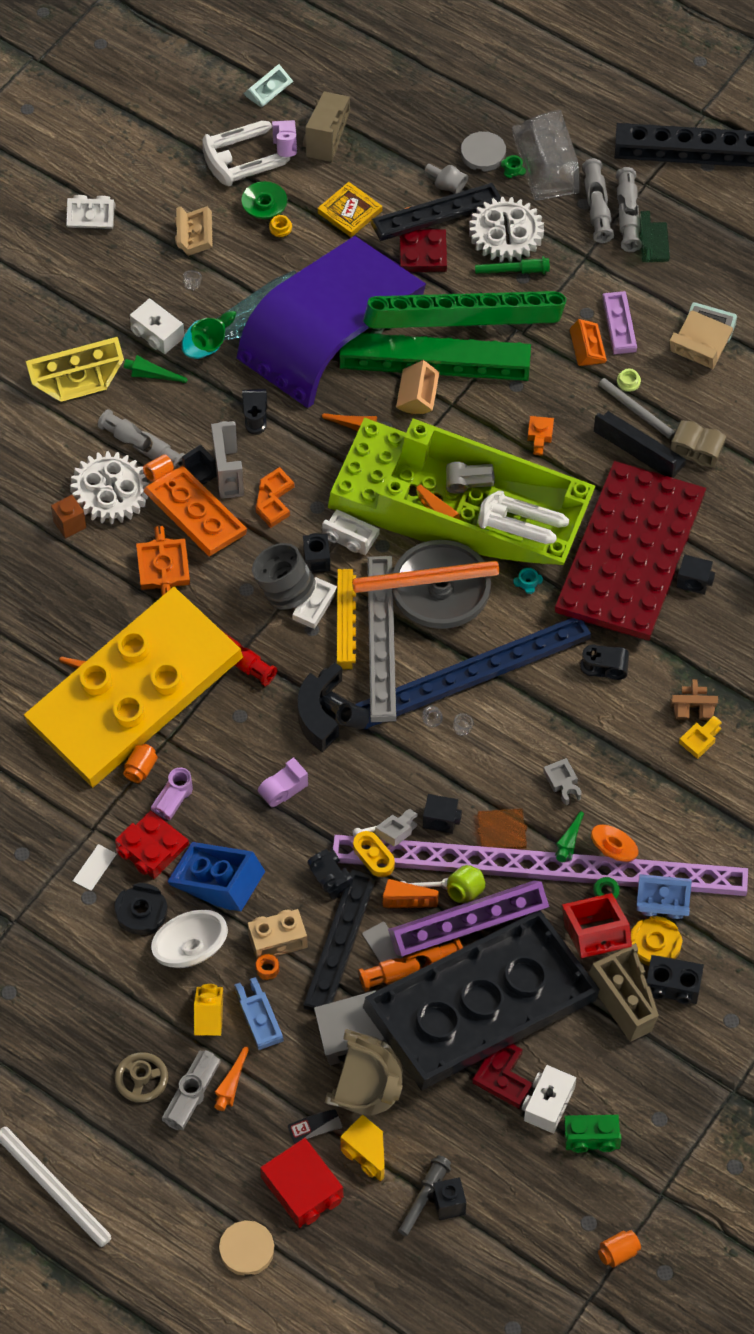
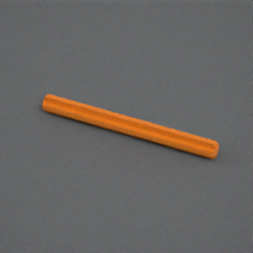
M488 561L354 578L352 586L353 591L359 593L494 576L499 574V564L497 561Z

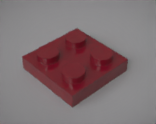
M446 229L416 230L400 235V266L408 272H447Z

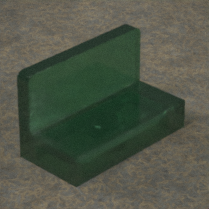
M641 211L640 240L642 241V262H668L670 260L667 223H651L650 211Z

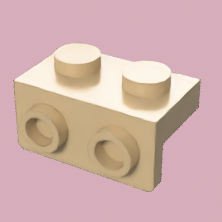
M208 206L186 213L182 207L176 208L177 217H175L177 235L175 236V242L178 248L182 249L188 256L212 248V211Z

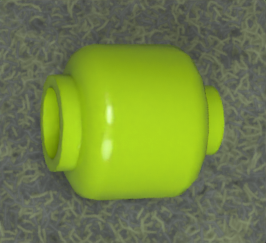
M470 865L459 867L447 880L449 896L459 903L473 901L485 889V880L482 872Z

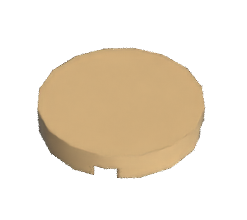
M245 1220L234 1223L225 1230L220 1239L219 1251L221 1260L228 1270L237 1275L259 1274L269 1266L273 1259L274 1241L271 1233L265 1226L255 1221Z

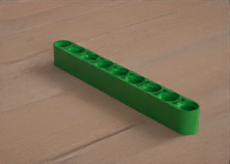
M556 291L374 296L369 298L363 322L371 328L556 323L562 317L567 300L562 293Z

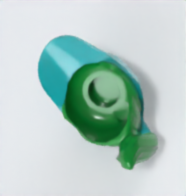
M226 312L220 315L218 319L203 318L194 322L183 336V353L187 357L198 359L216 352L223 343L225 328L233 323L236 312Z

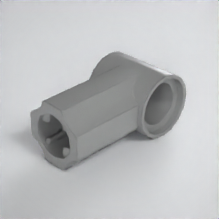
M452 462L446 465V490L450 493H463L468 488L494 486L493 464L467 466L462 462Z

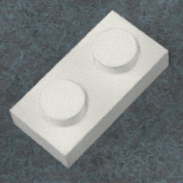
M315 577L316 584L312 595L303 604L297 606L292 614L293 620L313 629L316 628L337 593V586Z

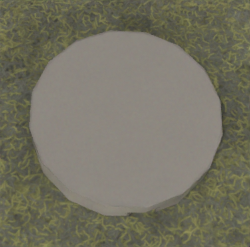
M479 131L470 134L461 145V158L463 162L474 170L476 168L482 169V171L494 170L501 165V161L506 156V145L503 139L491 132Z

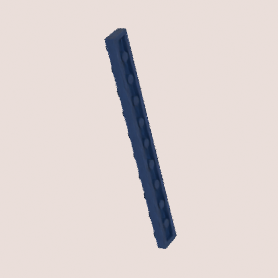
M570 618L395 688L396 717L591 639V633L584 621ZM370 698L355 704L366 708L369 712V722L364 729L382 723L371 722Z

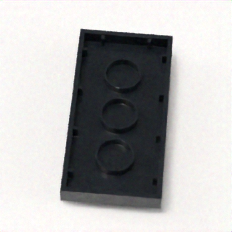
M538 910L366 996L363 1009L422 1091L596 1001L600 989L542 911Z

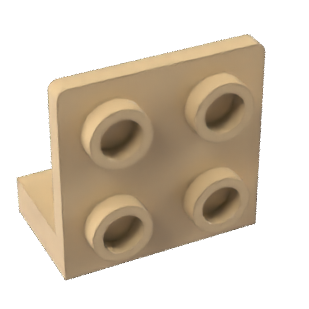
M692 310L687 316L679 334L673 333L670 339V350L673 353L714 369L733 332V328Z

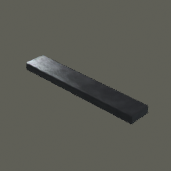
M489 183L373 218L370 224L379 240L383 241L476 213L477 207L483 208L484 202L491 205L493 198L500 202L501 196L494 184Z
M351 869L350 875L353 882L349 884L350 887L344 890L304 1002V1009L315 1012L314 1007L334 1002L376 883V876Z

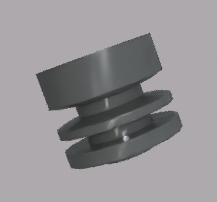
M280 543L264 549L256 557L252 565V574L263 590L269 603L276 609L287 610L303 604L315 589L316 580L307 564H305L299 550L292 544Z

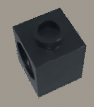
M327 533L304 535V560L312 573L329 572L330 552Z
M684 554L676 588L705 595L707 586H712L716 572L712 571L713 561Z
M428 794L423 814V828L453 834L455 824L460 825L462 810L458 809V799Z
M460 1177L433 1183V1199L439 1220L466 1215L467 1202Z

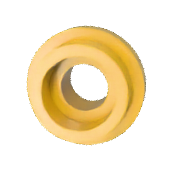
M277 215L269 223V230L276 237H285L292 231V223L286 216Z

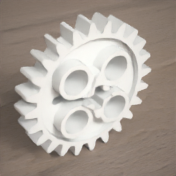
M501 197L500 202L493 198L491 205L484 202L483 208L477 207V214H472V220H470L469 237H472L471 243L476 244L477 251L483 249V256L491 254V260L498 256L500 262H503L504 258H508L509 262H512L513 257L521 261L522 254L530 257V251L536 252L537 246H541V239L544 236V222H541L542 216L537 215L536 208L530 210V203L522 205V199L514 203L513 197L509 199V202H506L504 197ZM503 215L507 216V230L509 234L510 245L506 243V228L504 225Z
M109 451L106 452L105 457H102L98 452L95 460L88 456L87 463L81 461L80 468L74 469V476L71 477L70 492L81 508H83L85 515L92 513L91 520L98 516L101 523L106 518H109L111 524L114 523V518H118L123 523L124 516L131 520L133 512L139 514L140 507H145L146 499H148V496L143 492L144 488L149 485L147 478L143 474V467L136 468V460L129 463L128 455L121 459L119 458V452L114 457H111Z

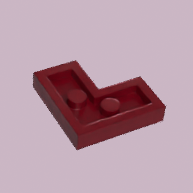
M511 1044L486 1057L474 1076L472 1084L520 1109L525 1098L533 1088L532 1082L511 1072L521 1057L523 1049Z

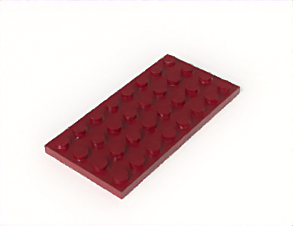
M614 461L555 605L554 612L650 641L704 499L706 488Z

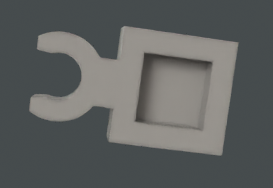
M567 758L543 768V773L553 791H562L561 799L565 805L569 804L568 794H574L577 800L581 799V790L578 786L574 785L577 784L578 778Z

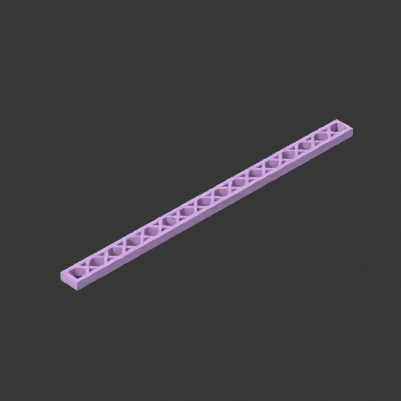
M334 836L333 850L340 859L338 863L364 865L354 850L349 854L339 853V844L350 845L353 848L354 836ZM379 838L390 852H393L395 849H401L405 853L401 858H394L396 868L455 872L463 865H470L478 868L483 875L595 884L600 878L610 877L619 886L638 887L639 874L649 875L653 870H659L664 877H675L679 872L686 873L690 877L689 879L692 880L691 892L747 895L748 868L640 859L623 862L611 857L573 854L572 861L567 858L565 862L561 863L557 861L554 852L403 840L394 847ZM368 845L362 846L363 849H368L370 847ZM421 851H426L431 857L427 860H420L416 855ZM450 853L457 859L453 862H446L442 857ZM475 855L479 856L483 861L475 865L471 864L468 859ZM500 857L505 858L508 864L500 867L493 861ZM523 860H530L534 866L530 869H524L519 863ZM549 862H556L560 868L556 871H550L545 865ZM378 864L377 866H384V867H385L386 865H385V864ZM575 864H582L586 870L582 873H576L571 867ZM601 866H607L612 872L608 875H601L597 869ZM627 868H633L638 874L634 877H627L623 871ZM705 874L711 875L715 879V881L711 884L705 883L701 879V877H703ZM731 876L742 877L741 886H732L727 879Z

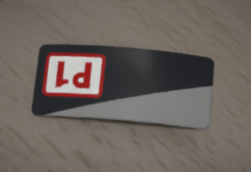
M335 1109L303 1118L288 1125L295 1144L303 1138L308 1139L342 1128Z

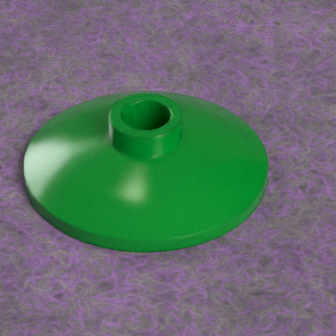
M257 182L247 187L243 192L241 198L242 207L252 217L270 219L285 210L287 194L281 186L273 182Z

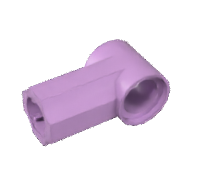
M175 768L170 772L168 782L151 806V811L164 820H171L183 800L192 793L191 774L185 768ZM178 781L186 782L182 786L175 785Z

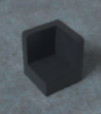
M201 444L182 456V465L202 485L217 476L216 461Z

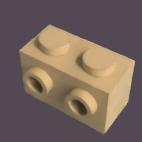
M298 909L292 911L283 910L277 915L267 918L258 917L252 922H248V935L256 960L264 954L276 957L308 948L307 934Z

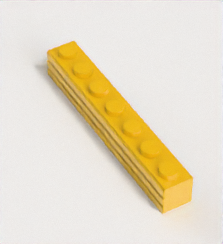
M338 569L337 664L342 669H353V663H356V654H353V650H356V641H353V637H356V627H353V624H356V614H353V610H356V601H353L356 593L353 591L352 580L356 578V575H353V569Z

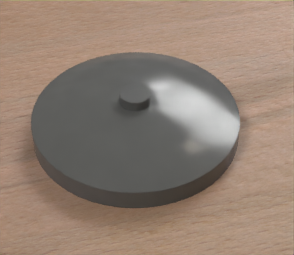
M432 540L418 544L405 552L396 563L393 573L485 561L477 552L464 544L450 540ZM486 576L392 588V593L398 608L412 621L430 628H453L471 621L484 609L490 596L491 577Z

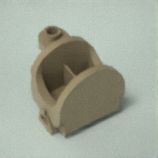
M346 1029L343 1039L348 1040V1051L336 1089H333L332 1093L327 1092L324 1103L365 1115H375L384 1112L395 1101L399 1100L403 1087L402 1063L386 1041Z

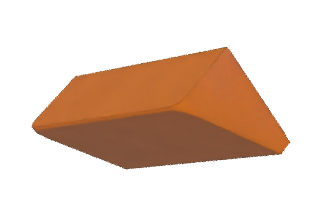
M578 319L570 327L578 365L587 366L606 363L607 359L598 324Z

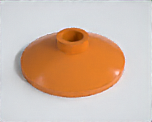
M597 825L592 829L591 839L604 856L623 862H630L636 859L638 847L626 833L609 825Z

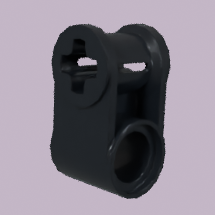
M242 390L246 430L251 434H261L267 427V390Z
M595 644L584 648L582 653L583 659L580 663L582 673L587 676L605 677L614 680H622L627 677L629 651L627 649L598 646Z

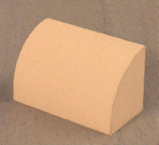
M424 360L404 368L396 408L411 414H425L433 411L439 372Z

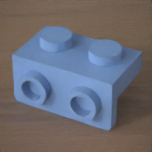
M639 874L637 911L646 916H656L657 913L667 914L668 917L675 919L689 916L692 880Z

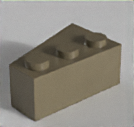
M324 91L320 100H317L315 109L305 127L306 134L303 139V147H306V157L333 162L350 113L349 96Z
M636 943L632 947L620 950L593 963L589 972V976L600 989L598 997L630 1042L652 1032L659 1016L650 986H647L645 980V970L643 965L640 964Z

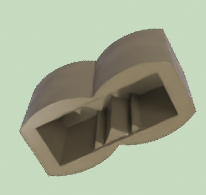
M681 421L670 449L687 460H693L700 465L715 468L724 448L726 435L717 429L703 428L694 421Z

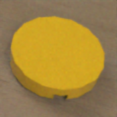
M652 916L649 919H642L636 923L631 931L632 945L636 943L639 960L645 965L650 966L651 955L676 959L680 954L682 936L675 923L667 918Z

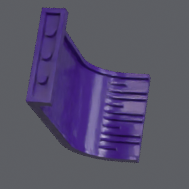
M354 236L277 285L259 302L243 329L236 358L296 401L309 408L314 404L320 378L333 356L346 343L370 328L363 322L369 298L374 296L423 295L426 283Z

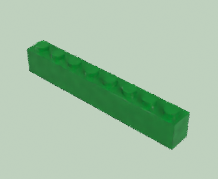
M361 333L341 347L340 369L402 373L404 368L424 360L435 368L439 375L529 381L531 344Z

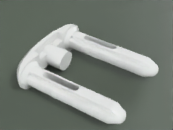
M259 121L211 137L205 134L202 139L203 153L209 169L226 186H232L233 181L283 166L290 161V157L274 154L228 169L227 164L232 163L230 151L216 152L215 149L267 133L272 128L269 121Z
M497 491L483 500L477 522L480 528L483 529L489 526L540 543L550 544L555 543L557 536L551 530L507 517V512L558 528L568 526L569 519L562 513L507 497L503 491Z

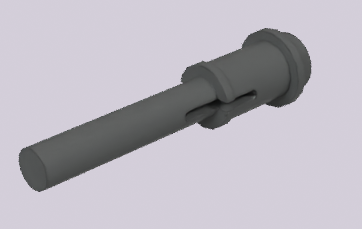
M437 1155L436 1158L431 1160L432 1165L421 1182L423 1187L398 1229L400 1234L408 1236L433 1192V1183L442 1181L445 1174L451 1171V1162L447 1158Z

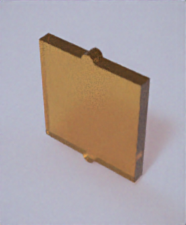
M523 808L478 811L479 828L477 829V834L480 835L481 847L527 848L525 834L527 825H524Z

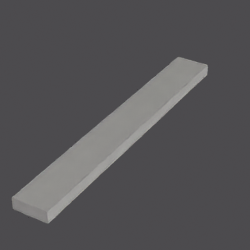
M392 556L368 557V577L393 574ZM391 588L368 591L371 722L396 721L394 609Z

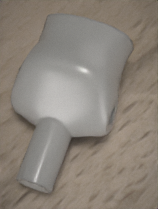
M427 164L425 172L436 177L435 186L453 194L461 192L468 181V175L460 172L453 165H447L442 170L431 164Z

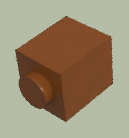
M73 495L51 505L53 522L65 539L86 528L84 511Z

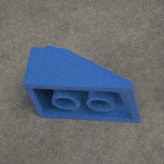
M192 842L167 882L169 885L219 908L241 912L264 875L265 870L252 851Z

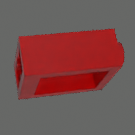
M612 893L562 904L564 927L581 958L632 947L630 924ZM609 918H612L614 921L611 923L602 924L585 929H582L580 926Z

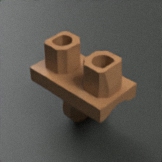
M692 679L691 686H682V694L691 695H672L670 707H674L676 720H688L689 707L699 708V720L709 721L713 717L715 708L718 705V696L698 695L707 694V687H698L697 679Z

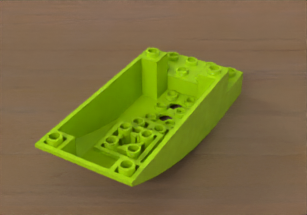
M364 417L330 492L328 508L335 511L337 509L361 521L424 542L450 540L464 544L482 556L529 563L564 565L594 492L595 485L414 418L405 433ZM452 462H462L467 466L493 464L494 486L468 488L463 493H450L446 490V465ZM421 484L431 493L441 496L443 502L459 513L460 520L424 507L418 499V495L410 496L408 494L410 486L417 487ZM497 491H503L507 497L562 513L569 519L568 526L558 528L507 512V517L551 530L557 536L555 543L550 544L540 543L489 526L483 529L480 528L477 522L483 500Z

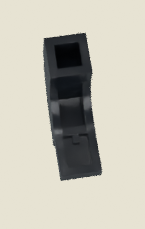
M335 662L329 668H324L318 678L310 672L303 681L298 693V720L300 728L306 739L321 752L325 751L339 737V723L327 715L320 706L323 696L327 695L342 681V667Z

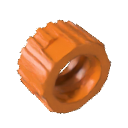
M264 954L258 957L256 970L259 978L269 980L277 977L279 961L275 956ZM264 964H271L274 966L272 970L262 969V965Z

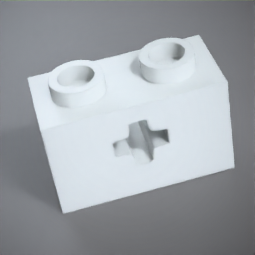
M150 298L130 314L132 332L136 336L144 338L153 349H158L163 354H166L183 339V323Z
M546 1065L543 1074L538 1072L532 1086L535 1088L533 1095H527L523 1103L522 1110L525 1111L524 1121L554 1134L574 1092L576 1077Z

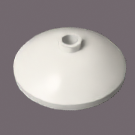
M195 910L183 913L168 921L158 930L152 940L151 950L155 959L162 965L174 968L194 966L209 959L221 948L228 934V926L225 919L219 913L211 910Z

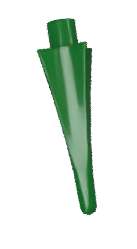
M136 355L135 361L125 359L123 368L132 370L131 377L157 378L183 383L188 381L186 377L161 368Z
M580 811L572 825L556 843L558 847L555 853L557 861L563 863L567 858L572 861L577 834L584 812Z

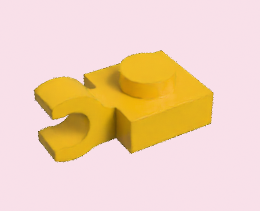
M713 716L703 727L696 723L679 739V744L698 759L715 743V737L713 736L721 730L719 726L722 722Z

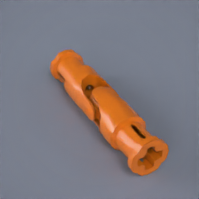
M455 938L453 942L441 946L434 945L407 954L401 959L385 960L379 962V966L363 970V968L358 969L363 990L367 992L371 987L383 983L386 985L392 984L462 949L463 946L460 939ZM426 956V963L420 968L416 957Z

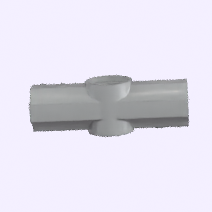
M200 1050L187 1074L180 1079L179 1088L162 1117V1121L175 1130H184L196 1106L203 1101L204 1092L221 1063L220 1059L213 1053ZM189 1087L198 1089L194 1093H187L185 1091Z

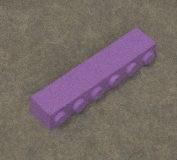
M534 880L390 928L388 931L395 954L404 956L547 908L549 904L542 882Z

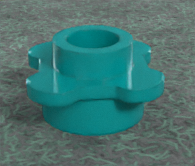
M523 568L519 573V577L514 578L513 583L516 587L523 588L526 593L532 594L535 592V587L543 582V577L538 575L537 571L532 568Z

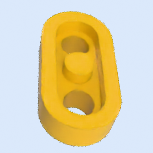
M362 831L358 833L353 840L355 854L373 875L377 877L389 876L395 867V859L392 853L373 832ZM368 845L370 848L363 849L362 846ZM385 864L386 866L384 868H379L377 865Z

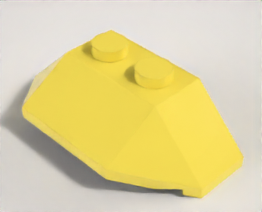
M118 337L25 362L32 385L62 402L107 390L124 358Z

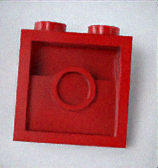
M150 810L136 825L132 823L115 839L116 852L124 860L129 859L135 864L140 873L143 875L148 874L155 879L189 845V840Z

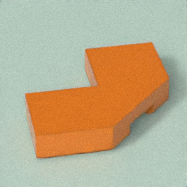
M280 467L260 479L256 503V513L270 528L290 516L289 509L278 498L295 487L294 482Z

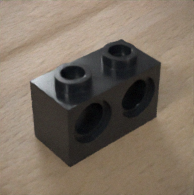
M651 955L646 983L648 987L650 986L653 998L659 1000L665 998L672 999L686 1005L691 1003L697 1004L704 964ZM656 977H663V978H665L667 981H665V982H659V981H657L655 978H656ZM682 982H689V983H691L693 986H691V987H685V986H683L681 983H682Z

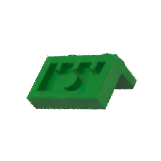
M568 1115L564 1117L566 1150L583 1153L588 1150L599 1149L601 1152H612L615 1149H620L622 1139L619 1115Z

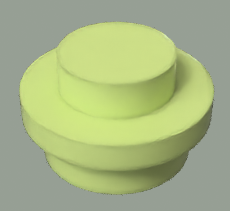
M625 369L617 377V385L624 391H635L641 383L639 374L633 369Z

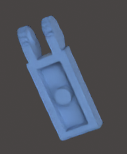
M256 977L250 979V986L252 991H254V996L247 998L241 983L235 984L240 1007L258 1050L283 1042L282 1032L266 994L262 992Z

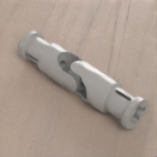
M592 158L582 164V170L586 175L584 184L588 205L590 206V220L595 230L593 238L596 242L606 243L614 238V232L610 227L611 213L607 206L608 196L605 178L601 175L602 162Z
M623 167L616 172V179L619 182L617 199L619 203L620 233L623 235L621 248L626 252H635L642 247V241L639 239L641 227L639 208L636 205L638 190L634 181L636 171L630 167Z
M107 409L100 416L98 428L101 430H108L114 434L116 439L123 443L134 444L133 447L152 460L163 454L167 455L173 463L174 470L182 466V456L185 455L184 453H177L171 449L169 444L146 431H141L132 422L118 418L113 415V411ZM152 440V448L148 452L144 451V449L150 446Z

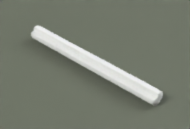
M2 1127L0 1129V1143L100 1247L105 1246L111 1240L110 1233L8 1127Z

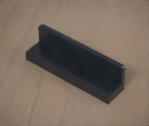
M607 411L604 415L601 413L596 414L593 432L662 475L674 478L685 466L686 459L613 413Z

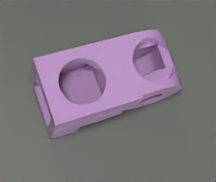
M295 120L272 121L273 144H277V154L282 157L296 155Z
M293 757L286 762V767L261 783L258 793L271 807H275L308 786V773Z

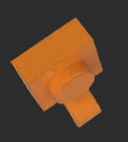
M530 416L528 441H534L533 455L543 456L544 442H552L554 418Z

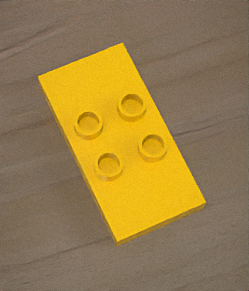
M172 587L28 710L24 717L27 724L93 788L126 760L136 745H142L239 662L243 658L241 648L180 591Z

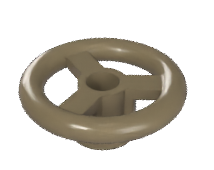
M146 1052L127 1056L120 1062L115 1072V1085L118 1091L126 1099L133 1102H148L157 1098L165 1090L168 1083V1070L163 1061L157 1056ZM146 1061L153 1063L157 1068L151 1070L150 1064ZM125 1069L130 1073L131 1079L135 1083L133 1092H130L123 1083ZM140 1073L145 1074L144 1077H138L137 1075ZM160 1077V1082L153 1091L141 1094L143 1086L149 1080Z

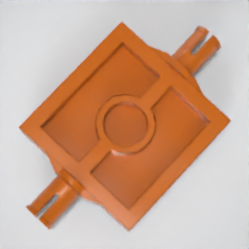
M157 526L154 528L156 540L147 543H137L136 546L141 590L158 588L161 589L163 596L174 586L190 585L185 539L165 538V528L160 526L161 534H159Z

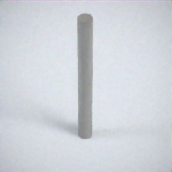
M603 378L599 382L601 388L669 440L674 438L676 433L674 430L607 379Z

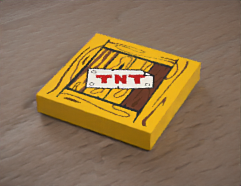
M350 182L345 184L318 207V214L350 237L354 236L371 219L382 212V205Z

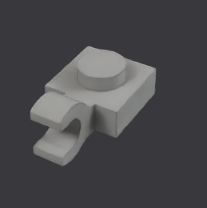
M408 809L399 818L391 815L375 827V834L395 847L410 836L412 830L417 827V823L412 820L418 814Z

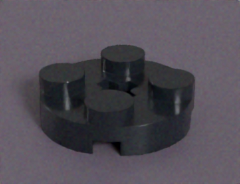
M137 883L132 885L133 888H129L126 891L124 889L120 892L115 902V914L119 926L133 934H155L165 922L168 913L167 902L161 891L151 884ZM141 904H144L147 909L146 912L137 913V910H134L135 907L139 908Z

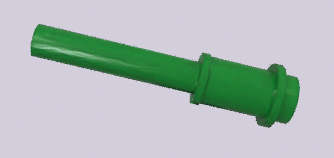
M544 256L540 259H521V262L475 265V274L522 271V274L538 272L545 274V272H550L549 258H544Z

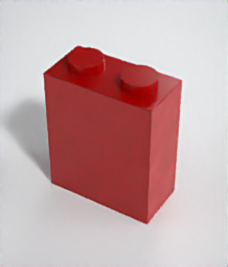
M303 1138L260 1167L262 1180L298 1228L305 1223L306 1225L312 1224L319 1218L320 1213L326 1209H334L344 1198L343 1186L306 1138Z

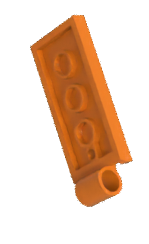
M163 454L143 466L145 477L150 482H153L146 486L143 492L209 557L246 535L247 528L183 465L174 470L171 459Z

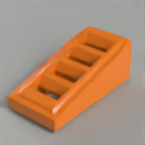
M421 484L416 487L418 499L424 507L460 520V515L457 511Z
M389 879L383 895V907H437L439 891Z

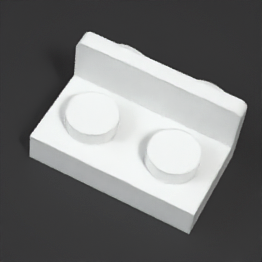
M74 195L73 198H68L66 226L71 228L113 229L114 200H111L108 196H97L96 199H87V196Z

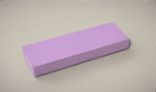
M626 291L603 293L602 300L613 355L637 352Z

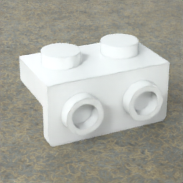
M336 509L330 520H324L322 523V534L327 533L328 541L332 543L337 542L354 553L358 552L366 555L379 536V528Z

